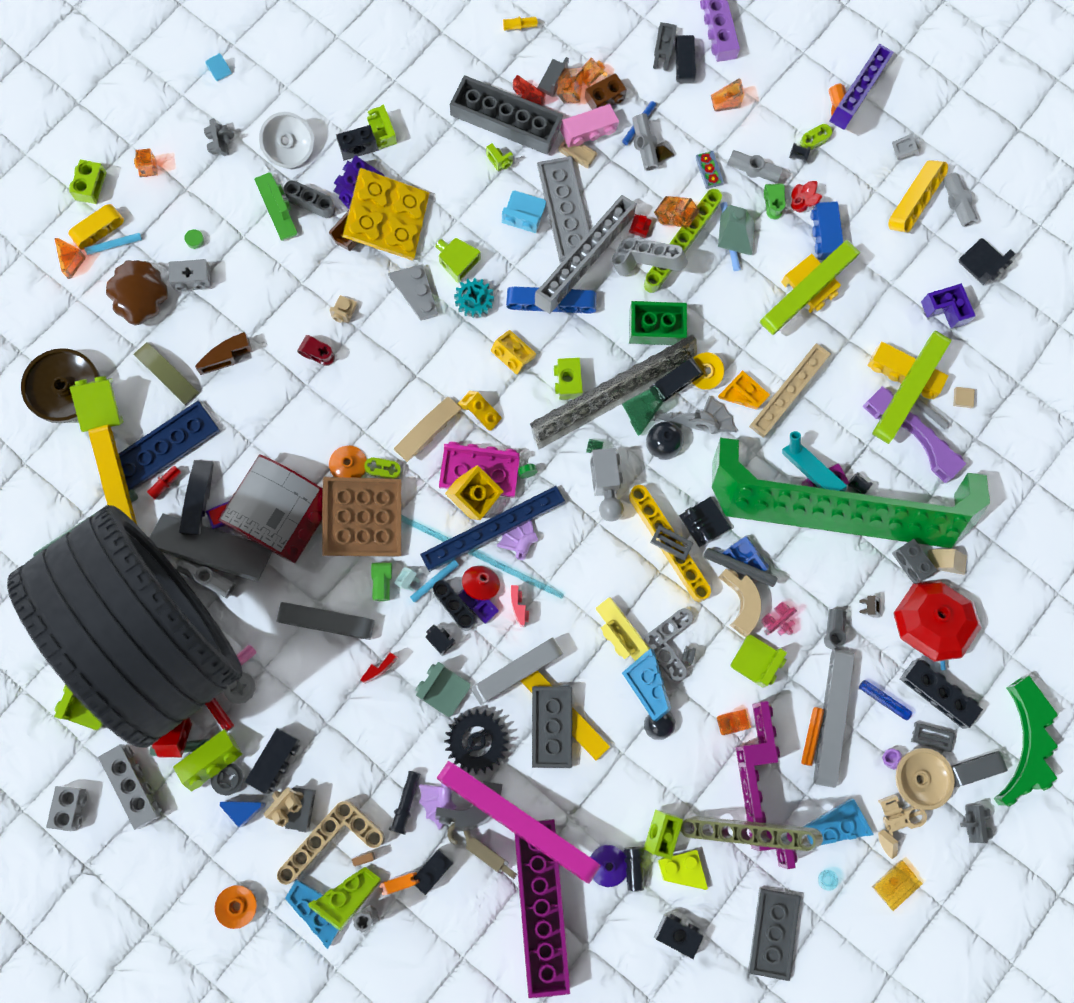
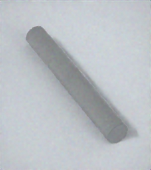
M919 397L914 404L945 430L949 423Z

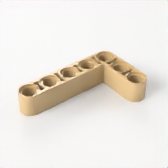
M339 802L279 868L277 880L284 885L294 882L345 825L370 848L381 846L385 840V835L352 802ZM343 804L348 805L350 808V813L347 816H343L340 813V807ZM358 818L363 819L365 822V827L362 830H358L355 827V821ZM329 820L334 821L336 824L333 832H329L326 829V823ZM376 832L379 834L380 841L378 844L371 843L369 839L371 833ZM314 836H318L321 839V846L319 848H315L312 845ZM300 852L305 853L307 856L305 864L299 863L297 859ZM286 868L292 871L293 875L290 880L283 877V871Z

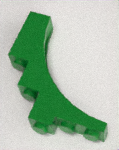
M1029 675L1020 677L1006 687L1015 702L1022 726V751L1019 764L1006 787L993 798L998 805L1007 807L1015 804L1018 801L1016 798L1020 795H1026L1033 789L1048 790L1054 785L1052 782L1058 779L1044 760L1054 754L1053 750L1058 747L1045 729L1054 723L1053 719L1058 714Z

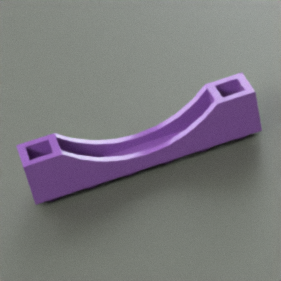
M882 386L862 407L875 419L880 420L894 397L893 393ZM911 412L908 413L901 427L913 434L921 443L928 456L931 471L944 483H947L967 463L963 461L961 455L949 448L947 442L939 439L931 428L926 427L917 415Z

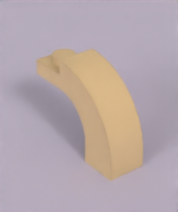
M725 569L718 578L732 588L740 599V611L729 626L745 638L749 636L759 621L761 614L760 595L757 587L747 575L740 580L738 578L739 575L735 571Z

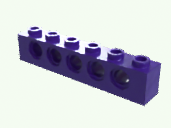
M880 43L878 44L837 106L829 122L842 130L846 129L886 67L894 51Z

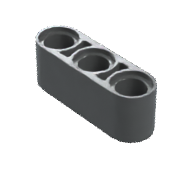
M294 180L285 183L284 192L290 203L323 218H331L335 214L333 200L328 195Z
M1001 751L992 752L951 766L954 773V788L1008 771Z

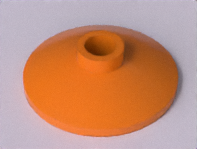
M350 445L342 446L332 453L329 460V469L334 477L361 478L366 472L365 462L367 459L359 448ZM349 459L351 463L349 465H345L344 461Z
M240 885L230 886L218 895L214 906L215 916L224 927L239 929L249 924L254 918L257 902L254 894L248 888ZM236 902L240 903L241 905L239 910L234 909V904Z

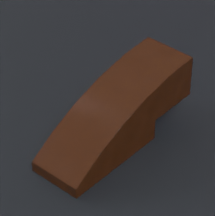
M243 332L215 346L195 365L198 373L204 375L236 365L235 357L253 352L248 336Z

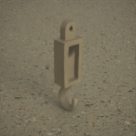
M452 823L448 828L447 836L452 844L457 845L458 840L453 838L455 823ZM470 830L463 831L466 838L465 848L496 872L500 874L504 872L512 879H515L517 873L508 867L509 862L479 839L472 837Z

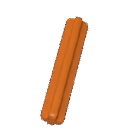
M814 707L812 710L801 763L806 766L813 765L824 709Z

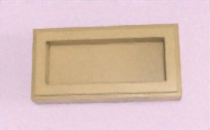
M565 139L558 147L559 152L567 157L572 156V160L587 169L598 154L584 144L568 147Z

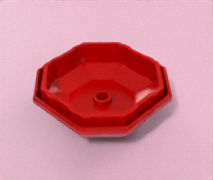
M940 580L913 583L893 612L900 639L934 662L962 658L982 628L974 602Z

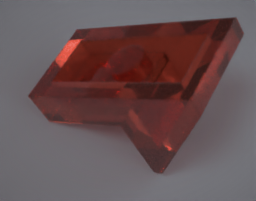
M517 74L513 79V90L523 99L544 106L546 93Z

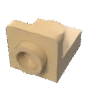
M339 295L334 308L330 307L329 309L332 319L340 323H349L358 305L357 302Z

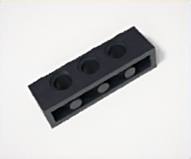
M922 659L912 661L899 680L962 729L970 728L983 711L978 701L972 697H967L962 693L963 690L960 687L946 681L947 678L940 672L932 670L928 662ZM924 675L929 679L928 685L923 682ZM940 687L945 691L944 697H941L939 694ZM956 700L961 704L960 710L955 707Z

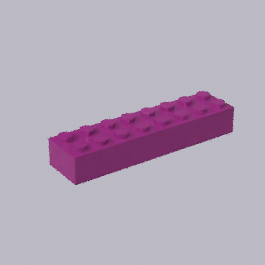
M555 819L537 820L556 833ZM514 833L528 999L570 995L559 864Z

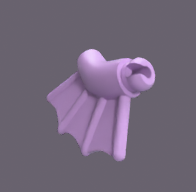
M532 520L504 534L497 547L515 551L518 560H525L530 545L538 541L533 529Z
M442 783L441 786L420 784L421 798L419 803L425 808L426 819L435 822L438 830H440L444 824L439 823V820L435 819L436 809L440 807L454 810L457 807L452 801V790Z

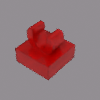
M635 214L629 233L646 238L652 220L647 218V216Z

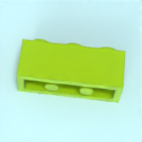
M223 729L174 765L173 768L181 784L193 792L210 778L217 775L222 769L235 762L243 754L235 739Z

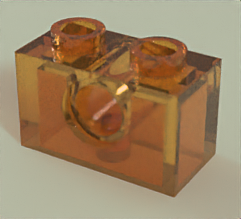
M665 196L654 213L658 221L664 226L689 227L700 210L692 198Z

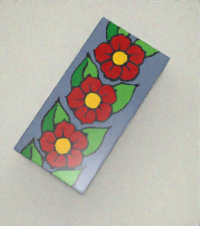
M714 152L697 154L695 159L705 188L709 189L723 185L724 181Z

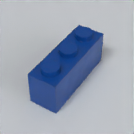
M838 201L818 202L811 210L810 217L814 222L812 233L813 237L816 238L815 253L818 254V260H825L843 243Z

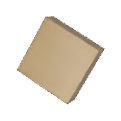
M954 388L953 406L972 409L974 407L975 389Z

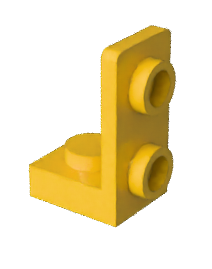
M469 390L458 402L462 409L469 410L489 431L502 419L479 392Z

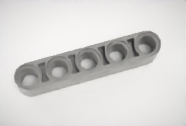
M554 637L478 682L470 689L479 704L482 705L517 684L523 678L525 679L563 655V652Z

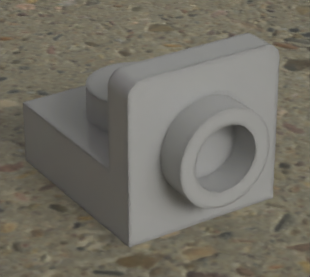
M913 133L892 142L897 160L914 153L916 156L920 155L918 149L921 148L918 138L914 139Z

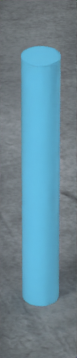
M140 233L86 247L85 251L89 255L142 240Z
M454 559L410 596L411 600L415 603L432 589L437 581L444 579L457 568L459 564Z

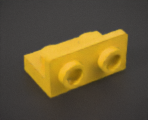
M510 329L498 337L491 348V352L515 374L520 373L522 367L536 356V353Z

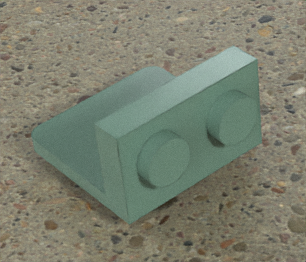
M438 661L436 665L432 664L426 674L429 676L425 682L421 680L416 687V696L445 716L451 717L471 685Z

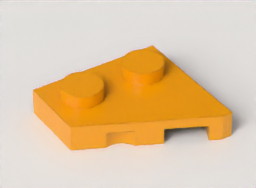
M742 370L719 394L718 398L757 410L769 398L770 394Z

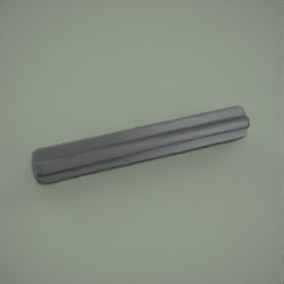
M707 548L703 557L740 574L747 575L768 586L774 587L778 578L772 574L710 548Z

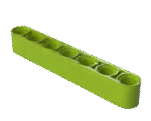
M718 189L707 191L669 244L680 246L684 254L718 209L722 199V194ZM690 225L695 226L696 229H692ZM652 266L645 277L644 289L649 293L657 292L673 270H662L659 267ZM649 280H655L657 283L652 284Z
M845 240L773 307L759 323L772 336L776 334L853 262L861 252L852 243Z
M936 330L931 334L873 430L872 435L890 444L952 341L950 338Z

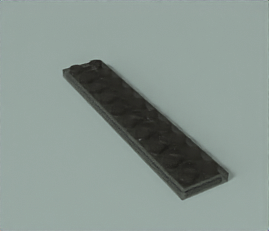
M693 334L683 338L676 344L668 346L663 351L650 356L645 361L633 365L623 373L617 374L614 378L602 382L590 391L584 392L581 396L569 400L561 407L553 409L541 418L535 419L530 423V428L538 450L648 390L652 384L688 359L694 358L697 355V339Z

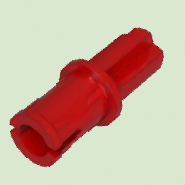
M172 466L161 478L158 477L159 480L146 492L156 500L162 492L170 488L169 485L182 472L176 466Z

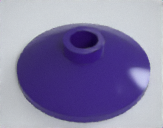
M604 845L593 851L590 857L601 865L593 880L603 887H615L622 883L626 878L627 863L624 862V858H626L624 852L613 845ZM612 863V870H606L605 865Z

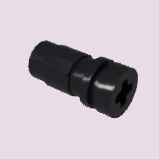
M625 847L624 855L626 858H624V862L627 863V890L643 891L645 881L643 862H645L643 857L645 855L644 847Z

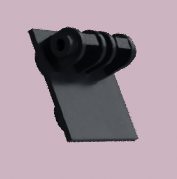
M711 496L694 507L686 509L684 513L679 515L699 548L731 529Z

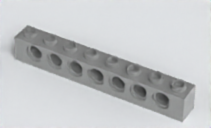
M621 194L536 291V306L551 314L634 218L637 203Z

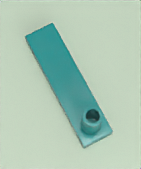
M798 431L791 432L790 444L782 449V454L818 488L847 491V485L801 444V433Z

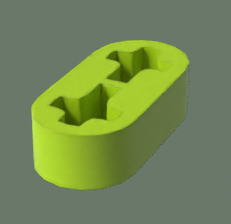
M827 124L818 125L802 136L800 146L805 148L809 146L813 150L829 140L832 128Z
M371 457L365 462V471L370 476L397 479L401 472L400 465L395 461ZM372 462H375L377 467L382 468H375L374 471H371L368 465H372ZM391 466H394L397 472L390 475L389 471L384 470V468L390 469Z

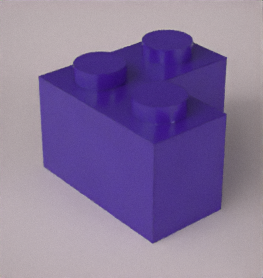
M962 283L930 292L921 300L927 318L944 313L950 329L966 325L976 316Z

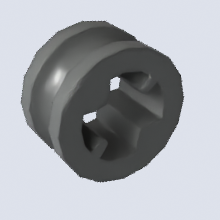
M686 645L681 662H688L689 665H692L696 648L690 649Z

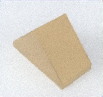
M956 549L928 550L927 557L938 571L965 574L967 555Z

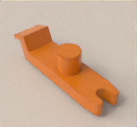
M411 872L382 882L379 885L383 889L382 895H388L419 883V880H414L413 877L417 873Z

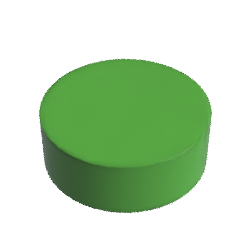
M191 229L184 236L187 246L192 249L200 248L204 243V237L199 230Z

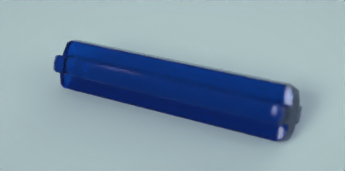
M863 680L858 688L906 721L911 718L913 712L867 680Z

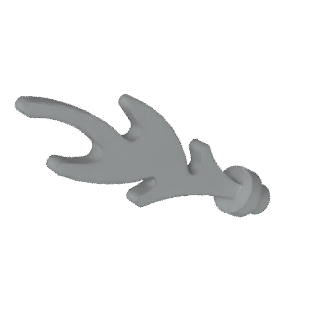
M657 410L646 413V418L651 419V421L656 419L669 421L676 424L679 428H682L683 424L689 428L703 431L704 427L698 424L712 427L716 425L715 422L709 420L694 419L696 414L692 413L679 414L672 417L673 412L659 414Z

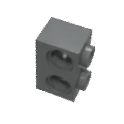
M915 539L892 552L894 558L913 583H919L937 571Z

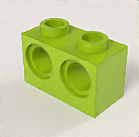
M79 159L78 165L74 169L73 181L69 184V192L75 200L97 205L107 173L102 164Z

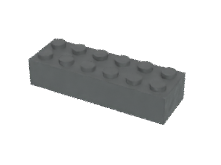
M466 75L463 76L449 104L450 116L546 155L549 154L563 119V114Z

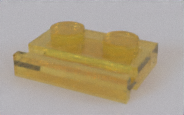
M900 860L871 887L884 903L889 906V909L894 911L923 883L917 879V876L906 863Z

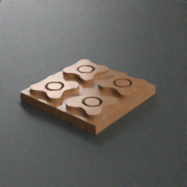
M323 477L322 556L400 557L401 479Z

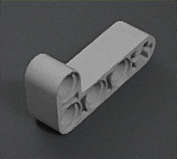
M633 237L625 238L612 257V263L621 276L630 274L637 263L675 271L683 270L688 264L683 249L678 245Z

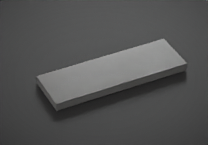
M572 156L537 162V170L544 200L546 201L559 263L563 262L590 231Z

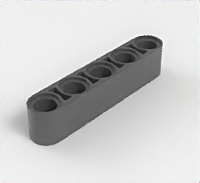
M281 602L276 622L371 640L375 620Z

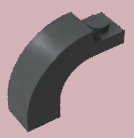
M483 781L484 785L501 796L503 784ZM476 806L467 810L437 807L435 819L439 820L441 824L450 825L451 822H455L454 831H468L478 828L491 818Z

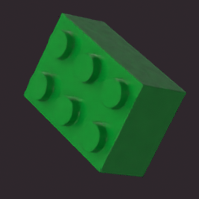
M631 301L629 307V344L684 346L687 340V303Z

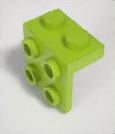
M749 635L745 638L733 658L730 667L762 688L768 685L771 686L777 678V675H775L777 669H781L787 660L785 658L787 652L781 648L775 650L753 635Z
M65 685L63 697L55 706L54 711L56 713L54 717L68 720L93 730H100L103 724Z

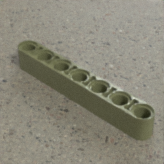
M700 816L683 820L680 829L682 835L687 838L800 851H811L819 847L823 842L821 832L815 828ZM691 823L694 825V831L691 829ZM709 825L713 827V833L709 830ZM728 826L732 829V835L728 832ZM747 829L751 830L752 838L748 835ZM767 830L771 832L772 840L768 838ZM787 832L791 834L792 842L787 839ZM807 835L812 837L813 844L808 842Z

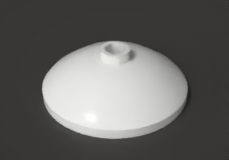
M286 111L274 113L263 122L259 131V146L263 155L268 161L278 167H297L303 164L313 151L314 136L311 127L301 116ZM283 137L288 138V144L282 142Z

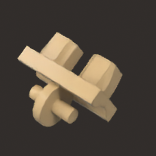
M289 787L282 793L275 791L272 794L274 802L263 813L265 818L273 820L276 825L284 827L289 822L287 817L289 812L295 813L302 808L300 801L304 797L302 792H296Z

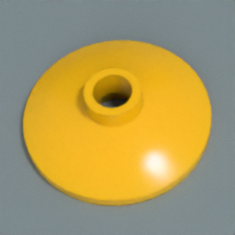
M710 352L696 355L694 359L704 371V374L694 381L693 384L704 390L715 388L724 377L725 369L722 360ZM708 367L711 369L710 374L706 373Z

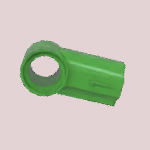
M372 563V600L390 601L392 563Z

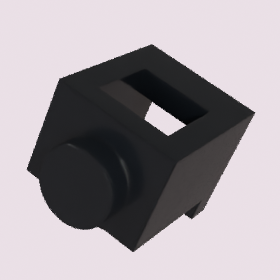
M434 624L426 631V640L441 656L456 644L454 638L448 639L450 635L443 627L439 629Z

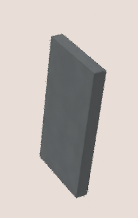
M532 687V768H572V687Z
M759 888L748 966L749 974L790 981L800 895Z

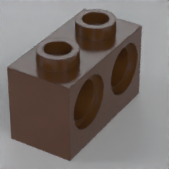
M614 73L586 88L584 99L592 110L608 104L611 106L618 105L624 101L627 89L617 74Z

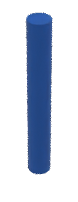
M651 101L642 112L647 114V118L656 107V103ZM634 125L623 138V144L628 145L636 134Z

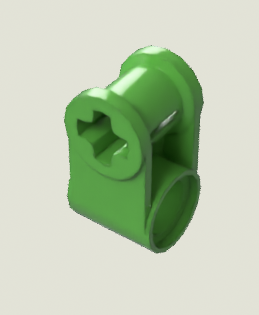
M783 183L764 185L766 214L770 219H779L785 208V186Z

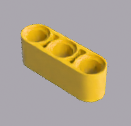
M106 204L69 230L68 235L80 250H84L120 227L124 222V218L113 204Z

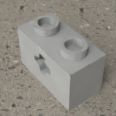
M206 259L168 262L169 283L174 290L185 291L192 288L203 290L205 287H211L210 265Z

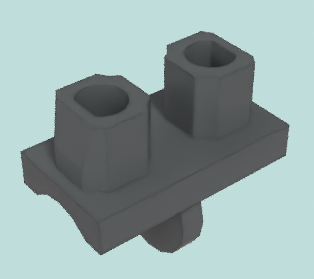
M210 119V125L203 129L206 138L209 140L213 139L212 142L207 143V151L212 155L220 153L223 156L229 155L227 144L234 137V131L228 129L227 125L216 123V119Z
M966 805V822H961L960 827H966L969 843H988V840L993 838V830L990 827H986L985 819H990L991 817L990 809L984 808V805Z

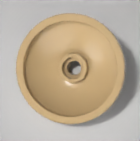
M919 748L909 751L899 761L895 775L896 785L900 795L908 804L921 810H934L943 806L949 800L954 790V773L943 755L932 749ZM918 775H919L920 778H921V781H920V782L917 781V776H918Z

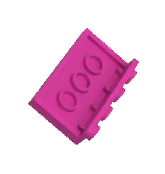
M458 442L444 444L439 489L448 490L457 478L478 465L503 490L500 496L515 498L520 453H517L514 449L502 451L491 446L479 448L475 444H468L467 446H462Z

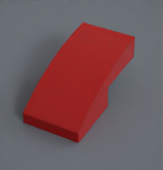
M389 652L379 668L371 664L360 681L366 684L384 674L398 659L397 656Z

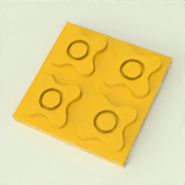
M360 168L342 237L413 261L430 193Z

